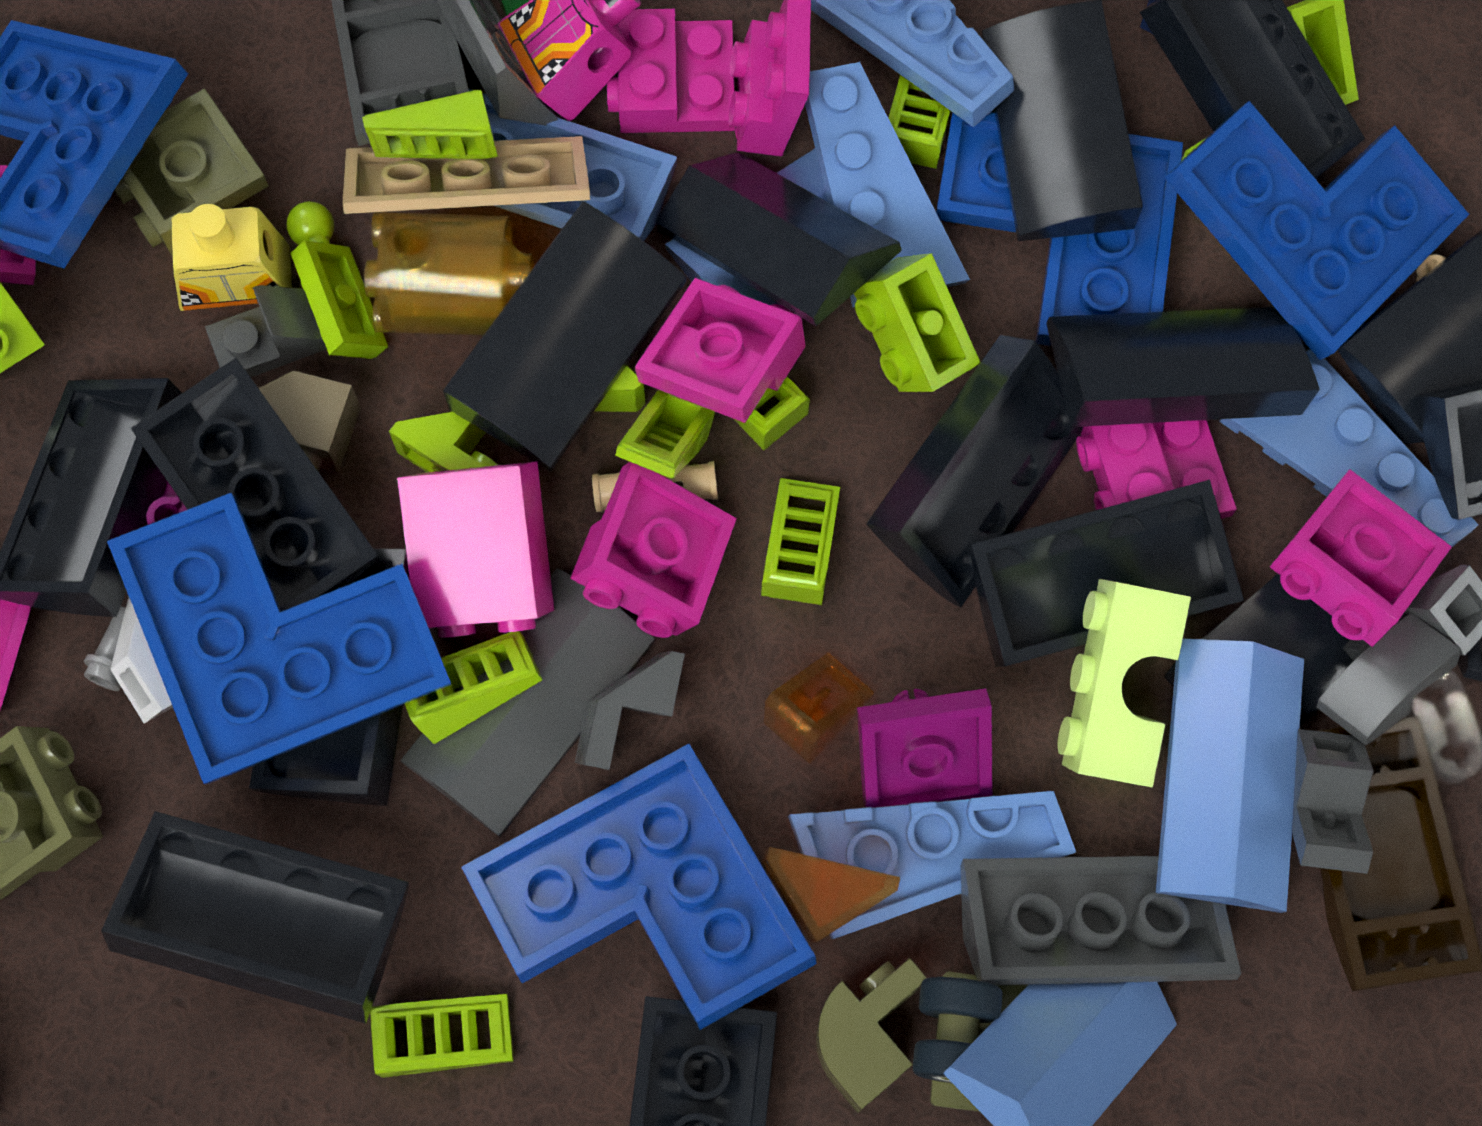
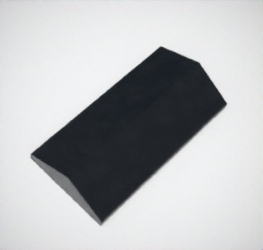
M739 152L689 165L656 220L659 231L815 326L821 323L902 251L899 241Z
M237 358L131 427L133 433L187 510L229 493L235 496L281 612L350 585L379 559L375 550Z
M645 996L629 1126H766L777 1012L738 1008L700 1030L684 1001Z

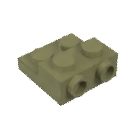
M204 88L164 111L143 144L141 151L134 158L114 191L123 204L134 199L142 210L141 213L133 218L151 247L154 248L163 242L171 256H173L172 217L174 215L192 212L196 207L203 204H214L221 209H231L269 185L256 162Z
M16 726L0 738V900L39 872L57 871L104 837L96 823V820L102 815V808L98 799L89 789L77 785L68 767L74 761L72 747L62 735L50 731L49 728Z

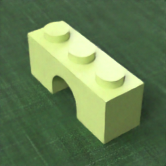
M1099 579L1097 591L1089 593L1083 611V626L1085 629H1089L1084 654L1076 656L1071 670L1070 687L1073 692H1076L1072 716L1064 718L1058 735V752L1064 755L1063 766L1078 774L1153 788L1165 724L1145 716L1132 714L1126 707L1122 697V681L1127 670L1142 658L1157 656L1173 660L1179 659L1191 600L1190 596Z

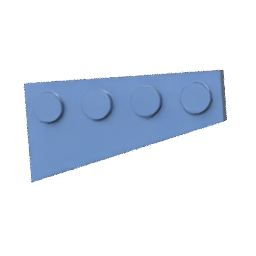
M811 0V11L972 127L977 125L1014 91L1013 75L977 32L963 24L956 15V8L950 0Z
M857 62L810 71L809 96L805 107L827 201L899 241L902 251L892 260L897 257L932 253L947 287L965 284L970 278L861 63ZM853 293L850 298L852 307H855L856 297Z
M1311 349L1306 351L1320 390L1302 415L1220 420L1222 424L1236 434L1241 431L1264 448L1262 452L1282 466L1286 463L1314 482L1315 485L1313 487L1326 497L1348 470L1351 469L1452 547L1478 526L1472 517L1460 520L1451 518L1435 477L1326 359L1319 360Z
M1054 791L944 802L912 803L909 805L846 809L844 811L790 814L788 816L831 939L961 894L960 865L963 859L1064 857L1076 852Z

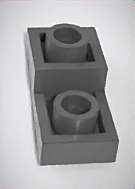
M1410 613L1396 623L1373 647L1369 646L1344 670L1319 698L1317 708L1364 745H1368L1410 714L1413 699L1417 694L1457 666L1461 648L1413 613Z

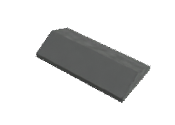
M435 0L499 118L545 126L558 120L553 109L540 100L533 91L498 25V22L502 19L491 0Z
M558 568L551 575L554 611L535 619L536 628L520 631L526 640L543 680L436 744H433L422 733L400 760L402 764L499 837L502 836L580 737L587 701L629 674L655 642V638L642 631L636 622L621 608H601L586 600L583 596L585 586L570 579L571 575ZM509 658L499 663L503 674L514 670ZM486 672L477 676L479 683L489 680ZM460 686L456 692L463 690V686Z
M1159 856L963 859L961 862L963 941L977 981L993 985L1238 980L1241 970L1226 905L1156 893Z

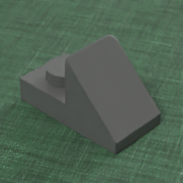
M255 286L253 290L259 307L205 326L219 367L221 368L237 358L250 377L327 350L304 289Z

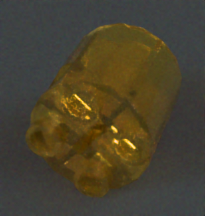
M374 212L372 218V243L374 248H378L377 260H367L365 267L366 296L376 297L373 306L374 331L382 333L483 336L534 268L533 254L521 253L514 247L511 218L508 216Z

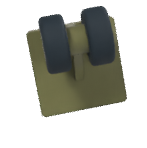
M946 972L942 977H930L922 981L919 1009L923 1014L938 1018L936 1039L920 1040L915 1044L913 1072L919 1077L932 1080L930 1103L933 1106L980 1112L943 1073L1028 985H993L977 981L976 975L957 972Z

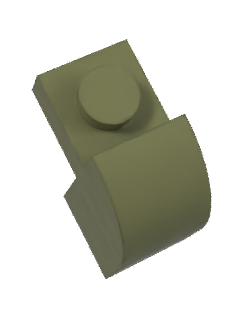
M908 959L897 970L889 961L879 967L859 986L866 995L861 1001L841 981L829 995L820 1014L816 1031V1046L820 1063L827 1077L857 1114L913 1065L879 1025V1023L921 988L922 981L926 979V976L911 959Z

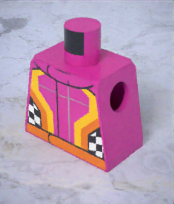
M530 0L498 22V25L536 96L567 121L571 122L630 59L632 49L618 24L638 8L641 2L640 0Z

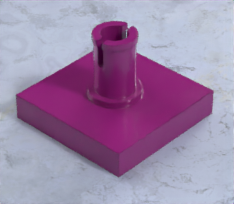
M986 688L930 697L923 690L913 689L915 699H909L908 691L904 690L897 694L890 703L857 707L864 808L966 800L992 796V705Z

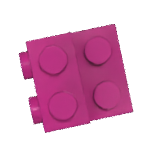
M783 0L779 12L771 11L767 22L752 20L744 42L736 41L733 46L730 75L731 77H738L737 88L739 92L734 91L731 97L729 126L736 127L737 151L780 157L784 153L809 96L811 0Z
M635 9L618 24L632 49L630 59L618 71V77H612L607 83L608 112H619L621 133L735 131V127L729 126V108L734 92V77L730 75L733 50L732 20L675 21V9Z
M694 278L636 364L635 371L638 382L746 423L767 388L778 391L806 347L802 317L794 314L782 305H768L741 295L730 286H716Z
M1206 420L1084 426L1081 436L1077 437L1076 446L1081 466L1085 472L1093 470L1099 489L1094 494L1096 510L1207 480L1211 482L1221 519L1233 516L1237 510Z
M628 462L620 471L602 519L593 524L589 530L570 579L585 586L583 596L590 603L606 609H615L621 606L638 615L636 624L645 633L660 638H667L672 634L677 636L699 624L737 518L664 476Z
M1349 469L1272 563L1270 568L1280 575L1281 585L1289 595L1300 600L1311 599L1332 615V624L1339 634L1350 640H1364L1373 647L1398 622L1452 546Z

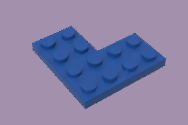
M10 21L0 36V135L24 142L0 177V249L63 269L66 267L187 77L188 73L176 59L18 21Z
M1250 101L1236 110L1164 177L1288 324L1293 326L1295 332L1319 360L1334 354L1469 215L1395 125L1374 140L1324 189Z
M952 112L936 209L940 221L1016 232L995 113L990 112L977 125L972 127ZM1128 134L1143 206L1134 229L1050 238L1036 335L1037 344L1051 346L1046 325L1048 318L1051 316L1163 312L1177 192L1164 177L1181 162L1183 142Z
M232 493L107 541L203 784H210L452 685L403 564L281 612L237 500Z
M690 744L681 747L461 867L521 983L528 981L639 919L697 1026L701 1030L817 964L814 952Z

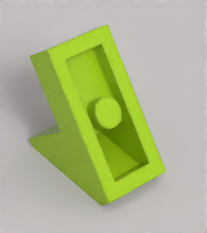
M454 412L398 421L389 430L397 453L427 473L497 466L493 460L478 451H474L471 456L469 455L486 432Z

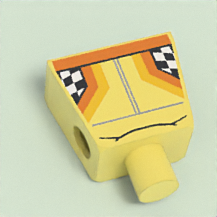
M203 204L196 207L192 212L179 213L172 217L173 270L180 311L258 304L253 287L259 285L292 288L290 245L260 209L254 207L221 209L214 204Z

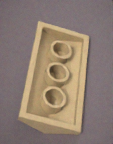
M583 137L494 141L498 157L487 159L375 157L372 147L346 149L343 189L344 214L590 200Z

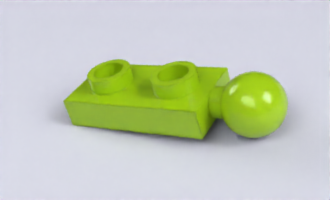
M311 201L296 205L290 211L286 224L290 238L298 245L290 254L329 355L366 359L377 357L388 347V344L350 247L330 244L329 240L334 232V219L325 206Z

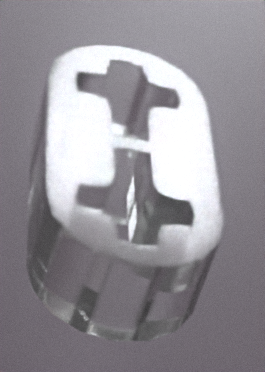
M1450 670L1430 685L1431 689L1441 688L1445 695L1437 703V710L1432 700L1421 701L1417 694L1413 699L1410 714L1405 718L1420 716L1436 780L1445 784H1459L1478 773L1482 768V734L1463 684L1457 674ZM1446 734L1452 747H1463L1466 751L1467 757L1459 762V769L1454 760L1448 759L1443 761L1440 756V750L1448 745Z

